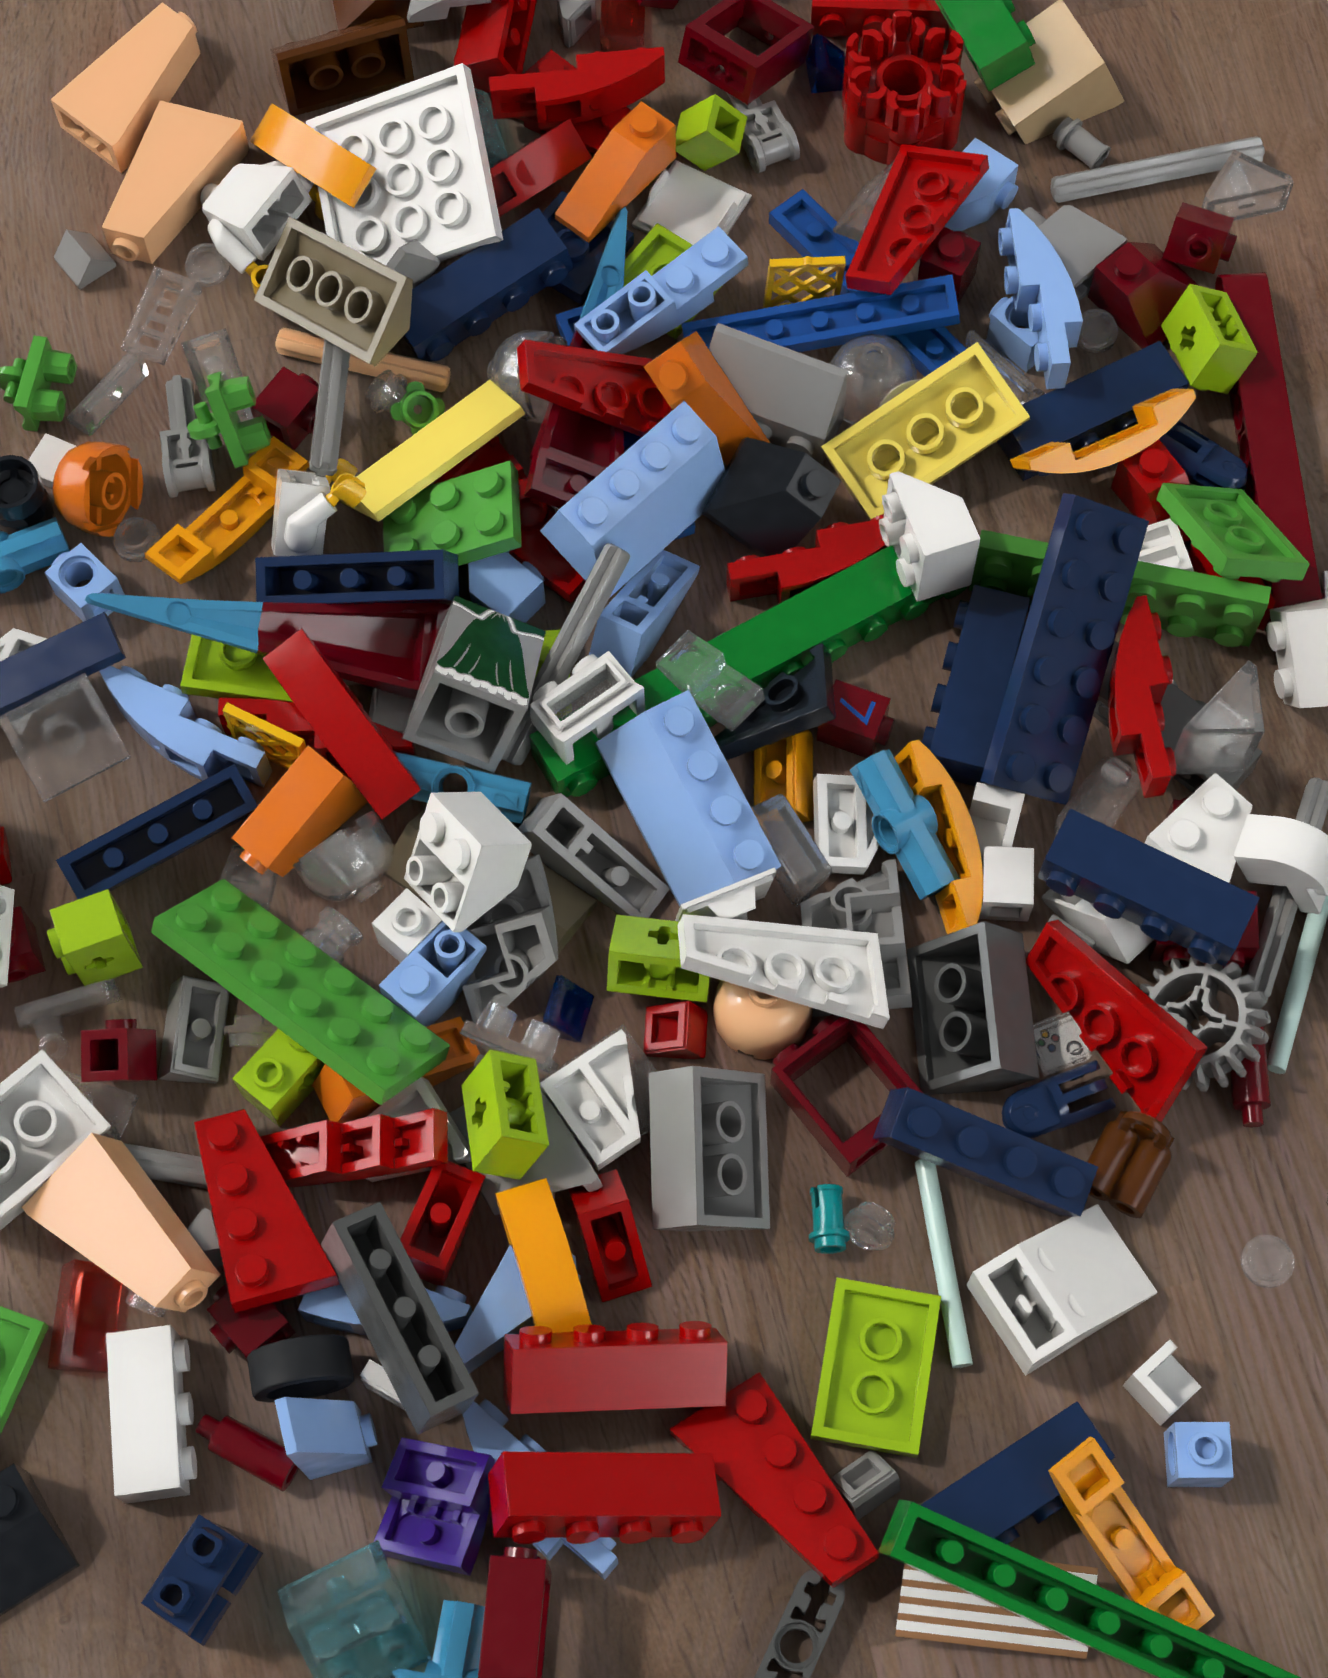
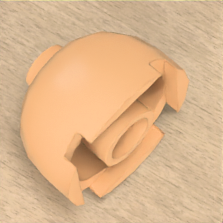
M722 980L716 988L713 1003V1017L716 1029L727 1046L736 1052L740 1050L745 1054L754 1055L753 1058L761 1060L775 1058L791 1044L796 1043L799 1046L810 1028L813 1008Z

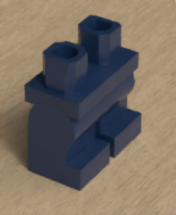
M198 1515L141 1604L149 1608L159 1618L204 1646L231 1605L229 1601L218 1595L217 1592L223 1587L236 1596L263 1553L219 1524Z

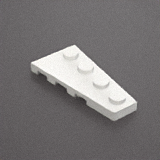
M682 914L677 925L681 968L884 1029L890 1019L878 933Z

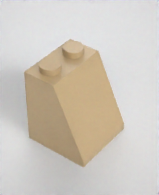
M1063 0L1056 1L1026 23L1036 44L1029 47L1035 62L1033 66L989 92L980 77L974 81L987 103L996 99L1001 109L995 115L1007 134L1011 135L1017 131L1025 145L1054 133L1059 124L1067 117L1073 120L1078 118L1083 121L1117 107L1124 102L1104 60Z

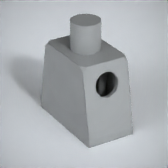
M1063 205L1048 219L1044 218L1032 207H1028L1023 211L1046 236L1061 258L1071 278L1078 301L1089 293L1095 266L1125 245L1128 240L1120 233L1072 205Z

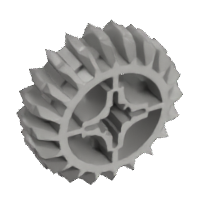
M1191 956L1189 967L1183 968L1178 959L1172 958L1171 968L1173 972L1165 976L1162 970L1154 969L1153 975L1158 983L1154 987L1149 984H1140L1139 989L1208 1048L1215 1043L1226 1042L1219 1050L1206 1056L1204 1053L1182 1090H1186L1192 1080L1195 1079L1198 1089L1207 1092L1210 1086V1078L1214 1077L1221 1087L1227 1088L1229 1080L1226 1073L1234 1070L1240 1077H1245L1247 1074L1246 1069L1241 1063L1244 1058L1251 1062H1259L1261 1056L1252 1044L1262 1045L1268 1043L1269 1036L1260 1028L1271 1022L1269 1013L1261 1009L1267 1003V1000L1262 991H1254L1257 983L1251 975L1240 977L1242 970L1234 962H1231L1225 968L1218 963L1206 964L1204 966L1203 962ZM1218 990L1230 995L1237 1001L1239 1009L1238 1022L1230 1021L1226 1014L1218 1012L1219 1003L1216 999ZM1193 991L1186 1001L1173 1003L1180 996ZM1205 1015L1209 1020L1207 1024L1202 1026L1199 1023L1200 1029L1193 1030L1190 1026L1191 1022L1194 1019L1199 1022L1198 1017Z

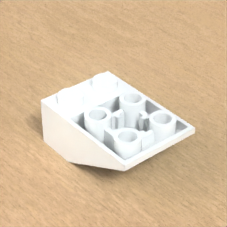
M1098 1204L1084 1210L1081 1217L1073 1216L1015 1245L973 1271L967 1283L968 1289L1025 1376L1158 1293Z

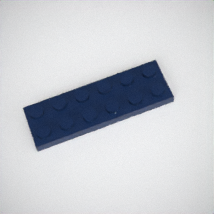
M1063 493L980 782L1063 805L1068 804L1149 524L1148 520L1075 494Z

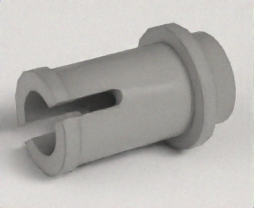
M1065 118L1056 128L1052 137L1057 142L1056 147L1061 151L1066 148L1089 166V169L1099 168L1108 157L1111 148L1082 127L1083 122L1080 119Z

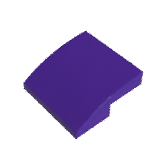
M401 1437L381 1487L392 1497L371 1548L382 1556L470 1576L488 1518L490 1507L488 1473L495 1464V1459L489 1454Z

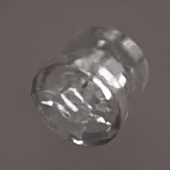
M326 906L319 913V922L314 928H307L301 934V936L339 964L344 962V953L349 947H356L364 938L351 921L329 906Z

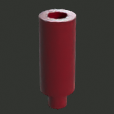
M1252 1044L1261 1056L1259 1062H1251L1246 1058L1241 1061L1247 1071L1245 1077L1238 1076L1234 1070L1230 1071L1233 1108L1242 1111L1244 1127L1263 1126V1109L1271 1106L1266 1044Z
M205 1414L197 1425L195 1432L209 1440L208 1450L282 1492L291 1484L299 1470L286 1455L285 1446L229 1415L219 1421Z

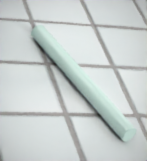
M1328 896L1325 897L1320 914L1307 913L1267 1059L1268 1070L1277 1074H1284L1287 1069L1328 918Z
M920 1159L915 1161V1168L938 1293L941 1296L940 1304L952 1368L968 1367L973 1365L937 1168L935 1164Z

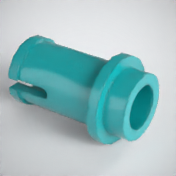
M836 1184L817 1185V1188L811 1187L809 1192L812 1203L813 1232L808 1235L809 1242L814 1244L815 1252L834 1254L845 1251L846 1242L850 1240V1232L845 1230L843 1187Z

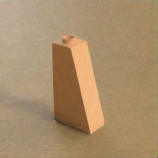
M163 2L51 99L60 127L117 171L123 173L132 162L159 101H171L200 55L196 38L197 28L193 21L185 13H176Z
M159 101L102 225L111 254H115L125 261L138 260L150 264L154 263L202 207L200 196L203 188L210 183L219 185L230 170L238 165L247 155L249 145L242 120Z
M91 1133L22 1206L28 1216L154 1307L185 1313L188 1309L197 1306L204 1300L208 1293V1288L221 1275L131 1152L120 1140Z

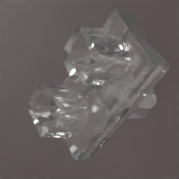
M489 1001L476 1024L466 1020L460 1034L469 1038L470 1043L487 1051L491 1049L534 1058L537 1062L538 1073L547 1077L557 1071L559 1065L552 1057L555 1053L560 1033L555 1028L532 1019L521 1043L508 1038V1035L518 1015L507 1007L493 1001ZM479 1054L477 1056L474 1063V1068L479 1064V1062L485 1055Z

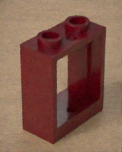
M722 0L686 25L678 63L748 105L805 63L815 26L771 0ZM739 27L769 45L770 48L757 56L725 37V35ZM720 65L724 67L725 72L720 69Z
M831 1014L814 1028L812 1032L814 1034L813 1038L801 1047L796 1043L791 1044L773 1060L775 1066L771 1069L770 1084L846 1177H848L888 1146L873 1139L881 1114L843 1142L793 1081L848 1041L889 1092L892 1089L906 1087L921 1093L923 1092L866 1024Z
M504 1547V1556L490 1555L478 1678L543 1677L552 1571L547 1560L537 1556L538 1550Z

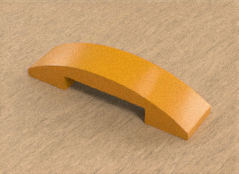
M273 103L269 106L250 140L251 143L288 167H293L294 171L353 208L377 169Z
M1172 388L1133 405L1138 424L1073 452L1070 443L1049 442L1010 459L1012 467L1024 471L1066 474L1092 471L1123 461L1153 444L1181 419L1196 399L1194 389Z
M273 436L269 446L258 450L249 458L248 465L242 466L244 476L186 529L177 523L145 552L146 559L179 584L191 581L213 569L245 544L274 514L278 469L306 471L309 467L308 460Z
M920 740L910 741L894 758L914 795L923 796L933 807L938 820L936 835L960 879L953 880L935 895L946 933L950 934L975 925L979 920L983 898V868L979 842L968 808L951 776Z
M547 1178L495 1193L508 1242L514 1252L534 1325L551 1328L552 1333L573 1332V1327L577 1325L591 1324L575 1263Z
M1088 1437L1048 1470L1060 1496L1079 1528L1131 1601L1195 1630H1199L1215 1616L1187 1573L1174 1565L1121 1487L1125 1482L1095 1438Z

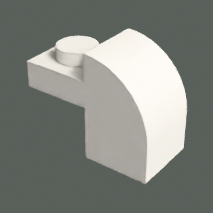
M1247 814L1234 853V858L1249 883L1287 886L1301 912L1320 914L1325 897L1328 896V835L1314 826L1295 819Z

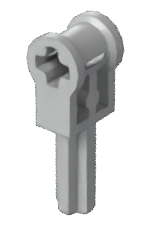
M727 93L733 106L747 116L741 145L755 173H762L765 171L766 166L787 158L791 162L800 158V147L795 131L784 118L775 100L762 104L758 97L747 105Z
M174 375L172 380L167 381L165 384L170 430L160 431L162 467L168 495L170 498L178 497L179 492L207 488L209 492L217 491L212 450L209 448L206 439H192L187 429L188 424L197 418L193 408L195 405L193 382L190 378Z

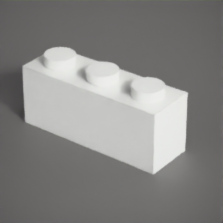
M171 1325L106 1333L114 1496L127 1504L190 1495L189 1480L197 1478V1458L194 1446L187 1447L186 1425H193L194 1422L191 1393H184L182 1372L190 1371V1350L187 1339L180 1340V1335Z

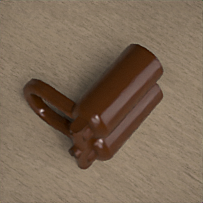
M1121 1110L1116 1120L1106 1124L1087 1160L1088 1163L1098 1166L1089 1196L1098 1200L1109 1201L1111 1206L1127 1216L1142 1218L1172 1158L1170 1147L1175 1138L1171 1136L1168 1128L1157 1119L1145 1113Z

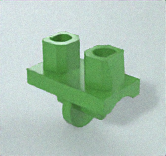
M33 336L27 360L15 358L13 366L0 367V388L5 391L3 400L13 404L14 409L24 417L23 429L29 431H38L40 421L63 420L66 410V398L63 391L50 390L52 382L71 384L74 382L77 371V364L73 354L52 350L48 338L43 336Z
M221 371L207 376L210 387L205 390V394L213 413H210L206 402L195 404L193 408L197 418L188 424L189 434L195 440L206 439L209 448L214 450L223 445L219 433H221L234 467L238 468L248 465L249 453L265 448L271 442V434L263 416L241 422L237 414L238 410L256 405V397L250 379L246 376L224 380Z

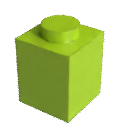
M716 94L681 112L676 130V152L703 171L734 157L740 152L747 116Z

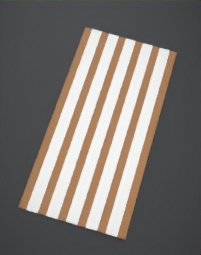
M1047 1562L1095 1585L1097 1584L1098 1568ZM904 1564L895 1632L896 1637L1087 1659V1646Z

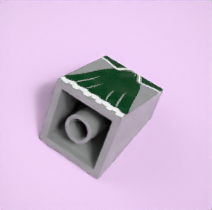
M455 596L438 631L403 734V739L494 773L528 709L546 631Z

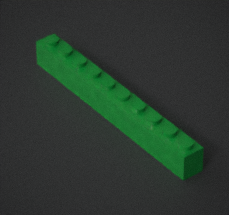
M889 546L634 681L644 687L645 711L689 690L710 728L718 723L725 713L738 707L754 693L767 687L770 681L781 672L793 676L814 659L809 650L816 645L823 643L831 654L832 662L842 657L847 649L862 640L871 642L879 638L886 632L888 626L903 618L906 621L915 619L924 613L933 602L943 597L945 599H952L961 594L968 586L917 602L911 587H904L902 585L896 568L898 557L894 547ZM629 706L613 715V729L611 732L637 716ZM574 712L568 714L567 716H565V717H563V718H561V719H559V720H560V721H563L564 719H566L568 716H570V715L573 714ZM539 731L529 735L532 756L555 794L562 793L566 797L570 795L573 797L582 796L591 791L599 780L610 775L595 745L600 739L592 731L573 743L574 760L567 765Z

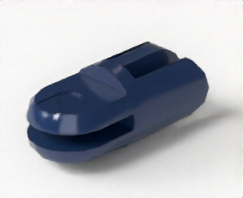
M1178 421L1166 434L1159 438L1186 471L1191 484L1244 490L1249 479L1246 464L1239 457L1220 447L1216 442L1181 421Z
M1098 1061L1088 1062L1013 1093L1006 1099L1002 1107L1004 1126L1009 1130L1032 1139L1116 1108L1112 1097L1097 1104L1083 1107L1070 1114L1067 1104L1107 1089L1108 1085L1105 1078L1064 1094L1059 1085L1075 1081L1101 1069Z

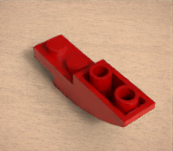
M639 47L632 50L595 51L587 54H576L577 69H554L548 72L510 73L504 76L489 77L493 119L537 116L538 130L554 128L569 118L573 124L610 114L645 97L665 83L664 47Z
M570 118L490 167L499 217L592 158Z
M884 514L876 516L870 521L854 524L837 522L828 525L824 529L816 530L815 548L793 547L781 554L764 557L747 555L735 562L727 563L726 586L730 602L776 594L780 604L885 549L887 546L882 539L879 529V519H882Z
M1147 595L1136 597L1127 616L1114 655L1108 691L1109 733L1114 756L1134 755L1144 798L1163 796L1171 777L1176 775L1174 752L1171 747H1165L1161 733L1165 728L1161 701L1167 686L1173 682V670L1169 656H1162L1158 642L1162 637L1161 621L1157 612H1151Z

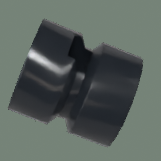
M6 455L0 457V531L10 535L53 518L54 511L51 499L34 465L22 456Z

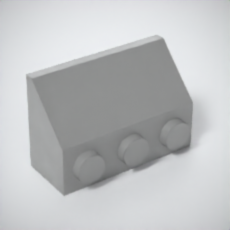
M718 323L714 330L709 350L770 443L805 452L818 463L823 464L826 455L821 446L836 436L843 422L848 370Z
M687 1066L649 1073L652 1230L691 1232L770 1229L765 1074L701 1066Z

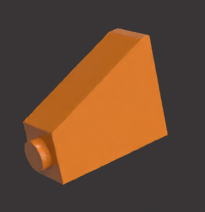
M308 745L232 836V839L245 849L239 857L258 873L263 875L269 869L284 877L368 801L346 773Z

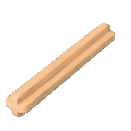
M281 328L279 330L275 343L279 354L319 364L322 363L323 338L289 328ZM388 352L376 366H373L350 354L348 371L403 384L416 381L422 383L424 389L437 392H445L450 383V368L446 365Z

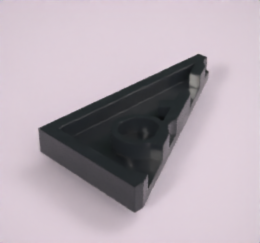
M823 643L809 650L814 659L796 674L790 676L781 672L770 681L767 687L754 693L725 716L730 725L714 738L726 761L836 719L831 654Z

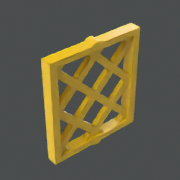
M805 256L803 258L769 259L763 308L791 304L781 303L785 300L796 303L829 297L826 293L833 290L832 296L840 295L846 266L845 256ZM819 267H828L823 271L817 269ZM784 269H795V270H793V271H791V272L789 273L788 271H786V270H784ZM806 271L814 275L805 281L797 277ZM836 271L835 279L828 276ZM775 273L781 276L776 281H774ZM820 280L827 283V285L820 289L811 286ZM789 281L796 285L788 291L780 287ZM802 290L810 293V295L803 299L794 296ZM772 291L779 295L771 300Z
M228 702L222 710L228 724L227 727L230 729L234 739L238 740L239 737L246 736L254 740L265 749L268 760L286 769L290 768L307 747L304 739Z

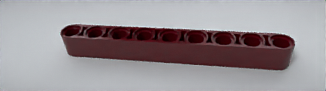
M1265 272L1218 275L1215 282V290L1227 292L1258 352L1229 392L1239 458L1246 464L1249 472V479L1244 488L1245 493L1310 563L1303 580L1281 579L1279 582H1270L1262 578L1261 580L1265 586L1271 587L1270 593L1276 601L1274 609L1322 599L1268 277Z

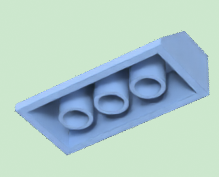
M683 401L564 504L540 532L585 581L604 545L609 543L625 550L630 555V559L611 596L614 595L702 515L704 508L725 472L716 435L692 408Z
M689 690L644 711L595 743L679 907L683 903L774 867L776 870L781 867L777 856Z

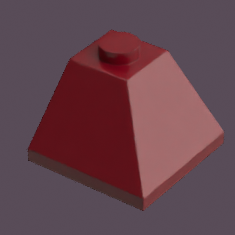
M1127 242L1095 266L1088 298L1140 348L1143 349L1158 341H1161L1164 346L1169 341L1161 327L1162 323L1188 285L1198 284L1177 264L1163 259L1164 252L1155 244Z

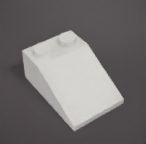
M43 1049L0 1083V1230L24 1211L22 1206L91 1133L103 1136L111 1128L106 1119Z

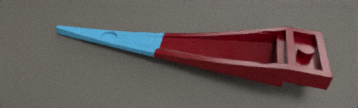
M626 207L622 208L616 215L580 319L624 287L628 214ZM575 330L570 346L594 350ZM549 402L530 455L532 461L524 495L561 508L624 453L623 430Z
M91 593L85 598L87 603L264 656L303 628L342 679L414 700L416 699L438 631L450 605L442 603H278L180 599Z

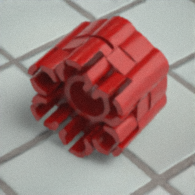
M910 11L894 12L892 19L887 18L883 22L881 33L875 29L862 30L860 51H858L859 36L856 32L848 38L846 43L842 90L844 143L852 152L886 164L889 168H892L901 144L951 150L957 144L967 80H964V73L961 69L964 44L961 35L952 30L949 35L947 50L943 49L945 28H931L925 37L926 25L919 17L913 19L912 34H910L913 13Z

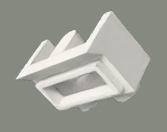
M610 651L599 658L594 654L584 657L573 668V675L559 685L555 681L546 683L536 691L532 698L533 703L529 705L533 725L566 765L574 760V742L590 731L599 739L608 735L613 729V715L626 706H629L637 716L645 711L644 687L637 684Z

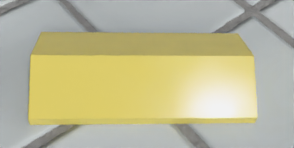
M976 342L822 445L821 448L848 492L871 520L876 516L884 514L882 496L887 494L889 474L899 471L932 485L1030 420V416L982 347Z
M488 380L356 476L365 483L366 495L352 509L378 522L524 416L523 408L493 381Z

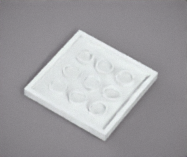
M461 63L306 121V125L377 168L354 208L318 186L326 235L384 265H387L399 247L415 240L437 257L440 262L470 252L478 246L503 241L471 69L465 64Z

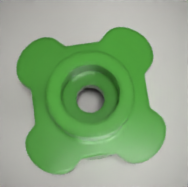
M416 381L407 384L405 388L406 394L400 402L392 404L390 408L392 418L395 421H403L408 425L413 435L445 411L443 400L435 398L431 393L425 391L424 385ZM415 405L421 406V413L416 414L414 412Z

